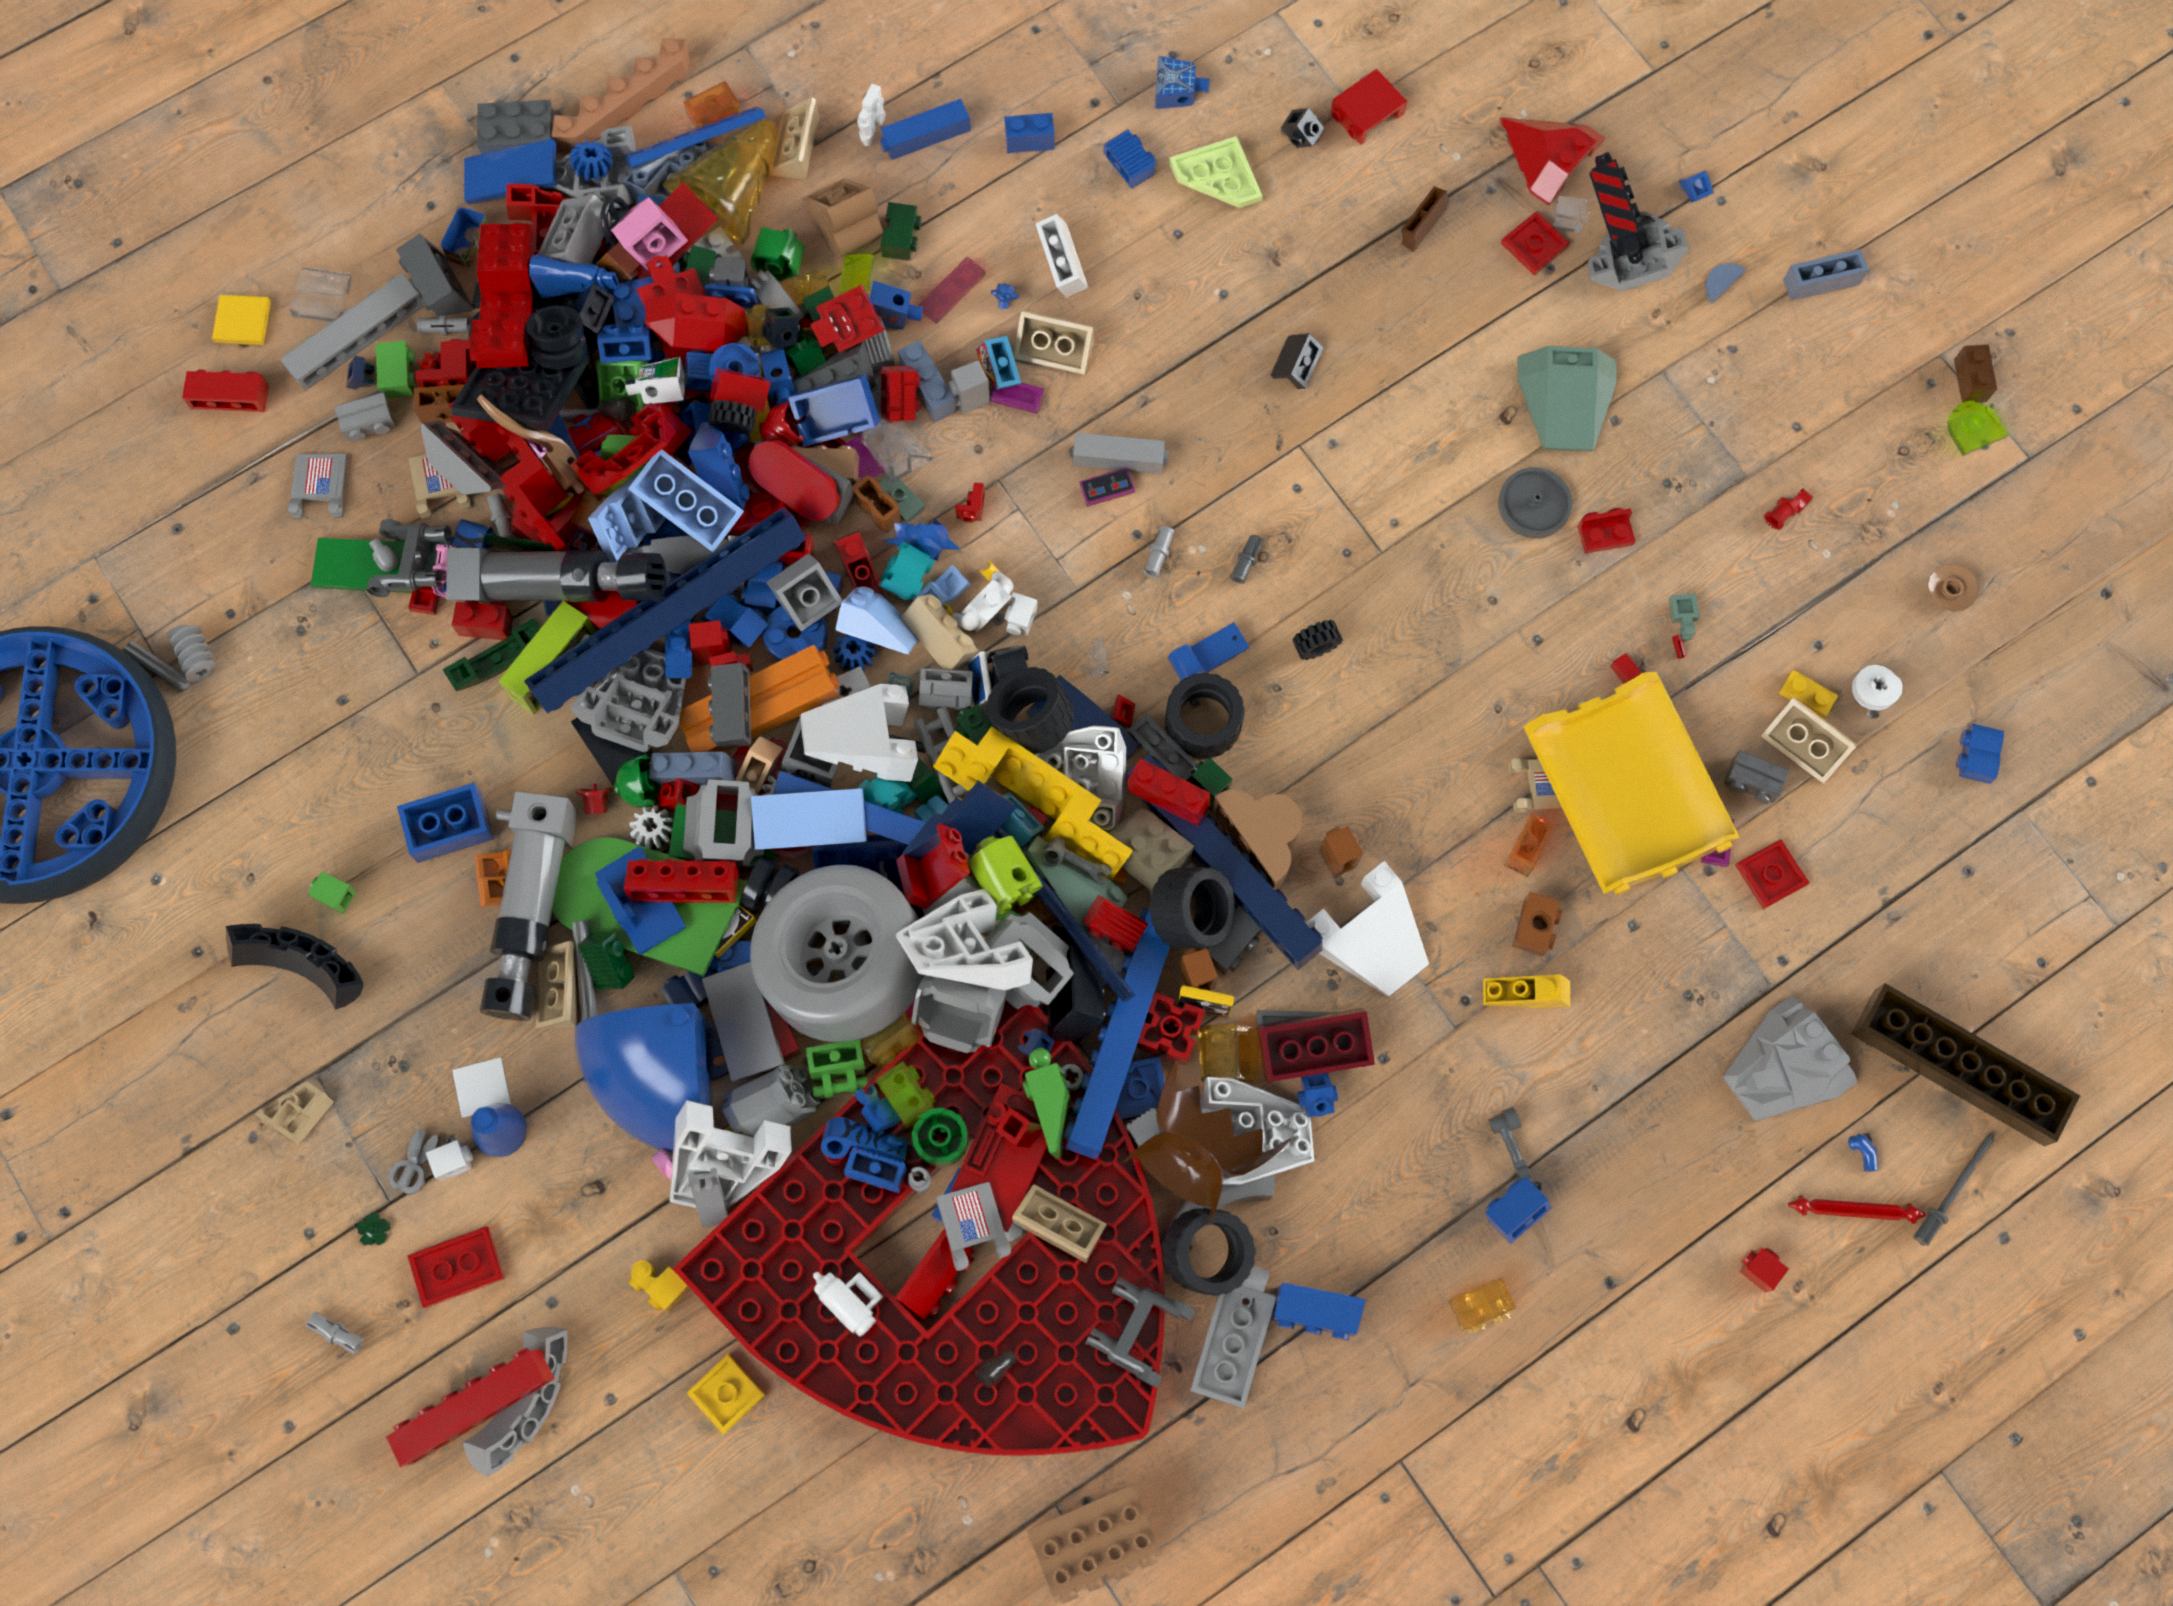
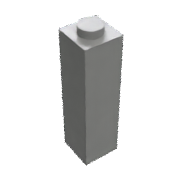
M1075 433L1073 466L1112 470L1127 468L1128 471L1162 474L1163 465H1168L1169 450H1164L1165 441Z

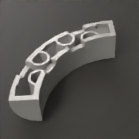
M729 535L727 539L722 540L714 552H711L691 536H680L651 540V545L627 548L624 553H659L664 560L666 571L677 574L685 573L739 536Z
M1275 1175L1240 1186L1223 1185L1216 1210L1247 1200H1271L1274 1195ZM1186 1201L1179 1208V1210L1174 1214L1171 1221L1167 1225L1160 1240L1162 1255V1243L1165 1239V1233L1167 1229H1169V1227L1171 1226L1173 1220L1177 1219L1180 1216V1214H1182L1185 1211L1188 1212L1194 1208L1203 1209L1209 1207L1199 1206L1192 1202ZM1163 1261V1270H1166V1265Z
M541 1327L523 1332V1349H540L555 1380L498 1413L481 1431L463 1441L464 1450L469 1462L482 1475L488 1477L514 1459L513 1454L524 1443L528 1444L532 1441L549 1415L561 1385L558 1382L561 1364L566 1363L567 1329Z

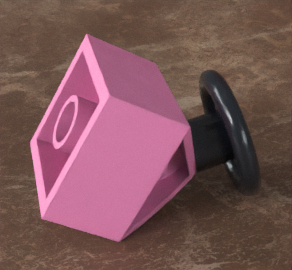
M615 195L608 197L602 205L600 221L607 241L614 246L620 242L647 270L646 262L651 261L653 257L667 255L669 258L688 241L677 225L649 197L631 210H629L628 205L621 197ZM613 203L618 204L622 211H616ZM608 212H609L610 217H611V219H610V221H611V228H610V229H609V225H608Z

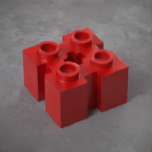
M1154 992L1146 1019L1152 1021L1151 1024L1144 1022L1136 1049L1156 1055L1158 1049L1168 1053L1167 1060L1177 1061L1179 1064L1186 1066L1195 1042L1189 1036L1190 1034L1197 1036L1205 1010L1187 1003L1184 1004L1183 1009L1173 1006L1175 999ZM1170 1024L1175 1026L1174 1030L1177 1032L1168 1034L1164 1028H1168Z

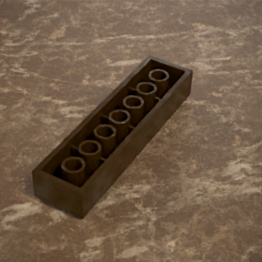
M1886 983L1874 990L1851 1033L1858 1039L2044 1147L2058 1142L2080 1098L2079 1094Z

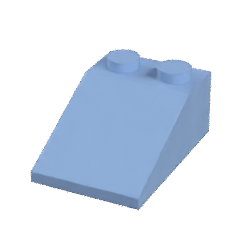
M856 587L842 601L836 631L907 655L919 642L918 638L900 618L902 614L881 594L875 593L873 589Z

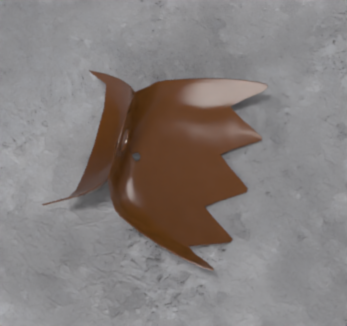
M1176 1061L1168 1073L1158 1103L1156 1117L1160 1134L1141 1144L1122 1163L1137 1156L1145 1169L1167 1189L1189 1202L1212 1208L1210 1215L1211 1225L1222 1193L1223 1178L1242 1176L1255 1170L1277 1155L1289 1144L1291 1138L1270 1150L1262 1152L1263 1130L1258 1129L1234 1136L1230 1108L1201 1114L1200 1086L1197 1085L1175 1092L1178 1062ZM1187 1166V1172H1182L1181 1167Z

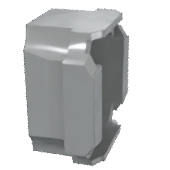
M708 779L707 785H701L697 794L687 797L683 851L689 852L695 859L717 862L718 860H728L735 862L736 867L739 869L749 868L753 859L764 855V849L755 850L751 796H756L754 788H749V782ZM717 794L738 795L735 844L714 843Z
M1026 912L1021 916H1014L1008 913L984 940L990 950L1016 943L1020 939L1056 972L1043 987L1031 978L1029 984L1008 989L1005 1001L1015 1009H1019L1024 1005H1032L1037 1008L1040 1003L1049 1005L1074 974L1066 957L1069 946L1030 912Z
M925 975L916 993L911 1023L915 1025L918 1023L922 1026L921 1029L924 1032V1036L929 1042L964 1053L976 1052L981 1045L991 1047L1003 1014L1007 990Z

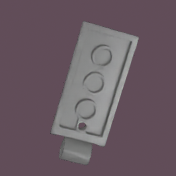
M1257 1266L1252 1267L1250 1275L1243 1282V1285L1234 1289L1231 1293L1218 1296L1190 1389L1191 1392L1244 1409L1277 1296L1264 1292L1269 1277V1270ZM1242 1299H1248L1249 1305H1243Z

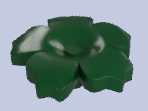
M373 1212L366 1217V1222L359 1221L356 1226L358 1234L363 1235L359 1242L364 1246L373 1245L374 1242L379 1246L385 1243L388 1235L384 1232L391 1229L390 1222L384 1218L380 1219V1215Z

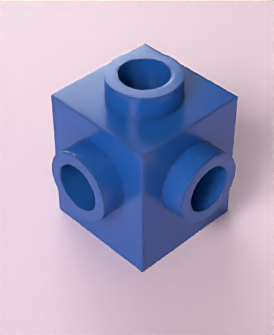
M1328 1073L1301 1077L1302 1091H1297L1299 1106L1305 1107L1307 1116H1323L1335 1113L1334 1102L1338 1101L1336 1086L1332 1085Z

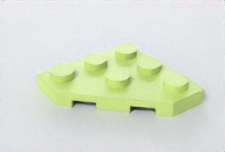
M1237 136L1169 157V164L1177 183L1238 208L1262 201V193Z

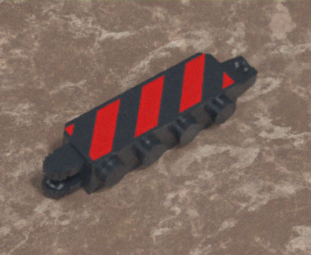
M1609 152L1595 157L1596 167L1592 168L1589 175L1615 252L1620 255L1626 253L1630 263L1636 265L1639 262L1641 263L1643 259L1641 247L1646 246L1643 236L1647 233L1643 221H1637V217L1641 215L1637 203H1631V199L1635 197L1631 185H1625V181L1629 179L1624 166L1619 168L1617 160H1613Z

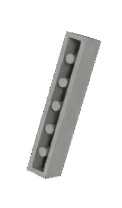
M401 273L397 277L388 280L376 292L370 293L362 302L350 307L338 319L329 322L317 334L308 337L296 349L287 352L280 361L301 388L306 391L424 307L420 301L421 297Z

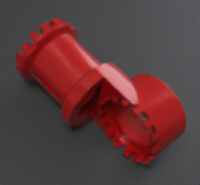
M1802 488L1800 490L1801 493L1798 492V495H1795L1792 501L1781 497L1778 499L1774 509L1764 514V520H1766V523H1769L1768 526L1772 525V529L1781 530L1784 527V522L1790 516H1794L1796 513L1799 514L1814 496Z

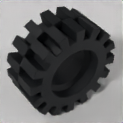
M714 400L711 404L708 424L716 426L715 428L723 429L726 432L750 434L754 431L757 410L743 403L738 404L736 401Z
M1324 620L1322 623L1317 622L1313 626L1310 625L1307 629H1302L1301 633H1297L1292 639L1301 660L1315 659L1316 656H1323L1324 653H1329L1331 649L1337 648V645H1340L1341 641H1343L1333 620Z

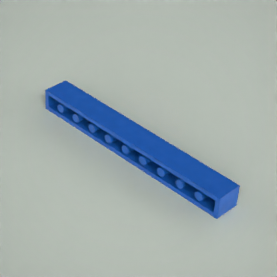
M1150 905L1148 909L1143 907L1139 917L1147 922L1148 926L1137 942L1132 955L1127 953L1122 969L1126 970L1123 980L1126 983L1124 984H1128L1127 986H1130L1129 989L1134 991L1133 995H1136L1127 1002L1121 1001L1119 995L1116 1002L1110 1001L1106 1016L1110 1017L1108 1025H1102L1097 1038L1102 1041L1099 1050L1094 1048L1089 1064L1094 1065L1091 1074H1085L1081 1084V1088L1085 1090L1083 1098L1077 1097L1072 1113L1077 1114L1074 1124L1068 1123L1063 1137L1068 1139L1066 1149L1093 1159H1097L1101 1152L1170 948L1155 932L1151 922Z

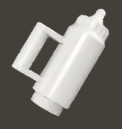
M818 1272L813 1274L817 1283L814 1291L818 1294L823 1304L853 1334L856 1332L861 1337L876 1322L872 1317L873 1313L870 1309L883 1296L860 1272L846 1285L831 1273L826 1276L820 1275ZM854 1284L871 1300L867 1306L850 1290Z

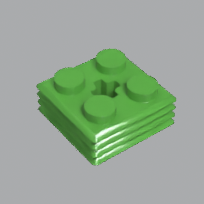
M600 360L596 361L601 410L640 411L648 405L643 402L641 393L628 395L626 386H623L625 380L638 378L640 367L648 365L647 360L601 363Z

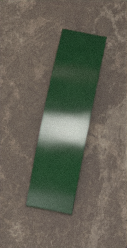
M533 618L511 630L512 635L469 660L463 657L442 670L455 691L480 684L506 671L540 628Z

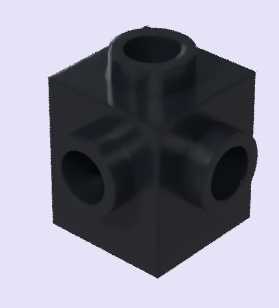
M1309 108L1293 109L1281 126V129L1288 136L1292 145L1296 148L1315 145L1324 127Z
M789 307L766 309L765 323L762 325L763 337L777 349H785L787 346L797 345V336L800 335L799 317Z

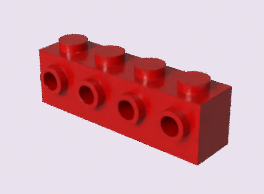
M639 859L637 861H628L624 890L629 902L736 903L739 873L735 862L728 860L708 862L698 859L691 861H676L674 859L650 861L648 859Z

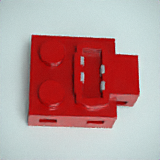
M863 284L818 305L816 308L821 319L810 324L821 347L834 342L839 353L885 330Z

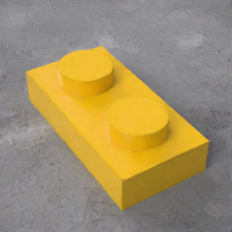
M1795 670L1790 672L1778 692L1789 700L1795 697L1822 719L1827 716L1838 697L1837 694Z

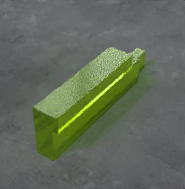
M872 254L845 255L839 295L863 284L869 296L874 266Z

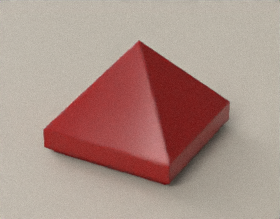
M1118 694L1111 710L1112 719L1127 728H1131L1136 704Z

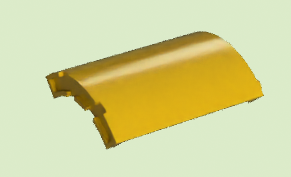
M1657 672L1642 673L1615 688L1616 694L1602 700L1598 696L1577 706L1578 710L1568 713L1564 709L1542 714L1523 726L1604 894L1615 892L1616 895H1620L1629 891L1631 886L1662 875L1664 879L1678 873L1677 868L1716 850L1718 853L1724 852L1733 847L1731 842L1740 838Z

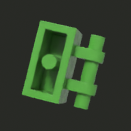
M860 1039L806 1048L812 1083L823 1082V1085L813 1087L814 1098L821 1096L831 1098L834 1097V1094L848 1091L850 1094L856 1093L858 1089L863 1088L867 1084V1077L855 1078V1076L866 1074ZM847 1078V1081L831 1083L832 1080Z

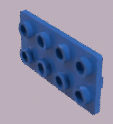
M639 846L600 869L595 875L598 879L596 883L617 922L628 934L636 951L642 955L684 930L686 925L673 902H629L624 890L628 861L648 859L644 850Z

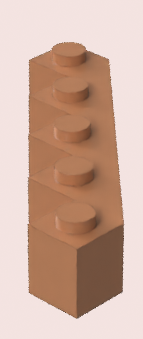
M662 38L659 58L635 57L632 78L608 76L606 97L581 96L578 117L554 115L551 137L556 142L557 152L571 153V150L575 149L576 143L583 144L585 139L592 143L595 139L601 138L600 133L606 129L615 128V125L623 119L628 120L642 110L641 106L651 99L654 101L668 91V87L677 80L680 82L686 78L690 59L686 39Z

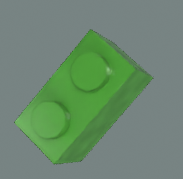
M406 340L376 343L377 388L380 393L384 392L388 399L414 396V387L417 386V382L415 380L413 364H416V355L414 349H410Z

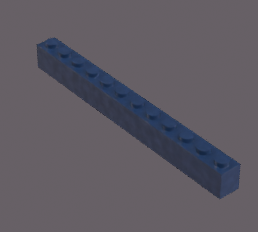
M782 507L667 584L660 601L640 602L525 679V684L547 714L561 708L564 702L573 696L583 693L586 687L595 681L604 679L610 671L626 664L632 656L647 650L653 642L669 635L675 627L690 621L696 613L712 606L718 598L733 592L739 584L755 577L758 571L767 565L776 563L779 557L788 551L798 548L801 542L806 540L804 533L794 516Z

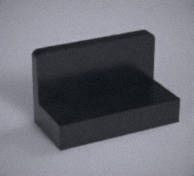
M595 283L579 295L573 308L580 314L584 332L592 338L599 334L615 298Z
M1310 333L1289 335L1270 376L1273 379L1288 378L1298 389H1306L1324 347Z

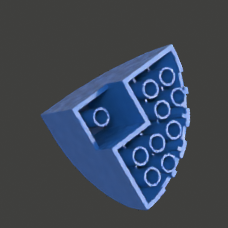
M694 1003L619 1010L591 1017L575 1026V1049L582 1075L590 1092L605 1114L636 1140L659 1151L663 1148L666 1152L673 1153L675 1121L685 1102L691 1101L712 1107V1084L706 1066L705 1017Z

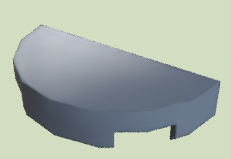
M1731 263L1720 264L1713 268L1705 280L1706 297L1713 304L1745 273L1746 269Z

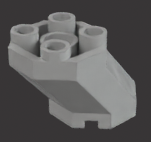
M785 1065L778 1066L772 1072L728 1093L725 1096L724 1101L728 1100V1102L723 1106V1113L735 1133L743 1132L749 1137H754L764 1120L791 1126L808 1118L816 1112V1106L820 1104L821 1099L820 1097L814 1098L813 1087L805 1069Z

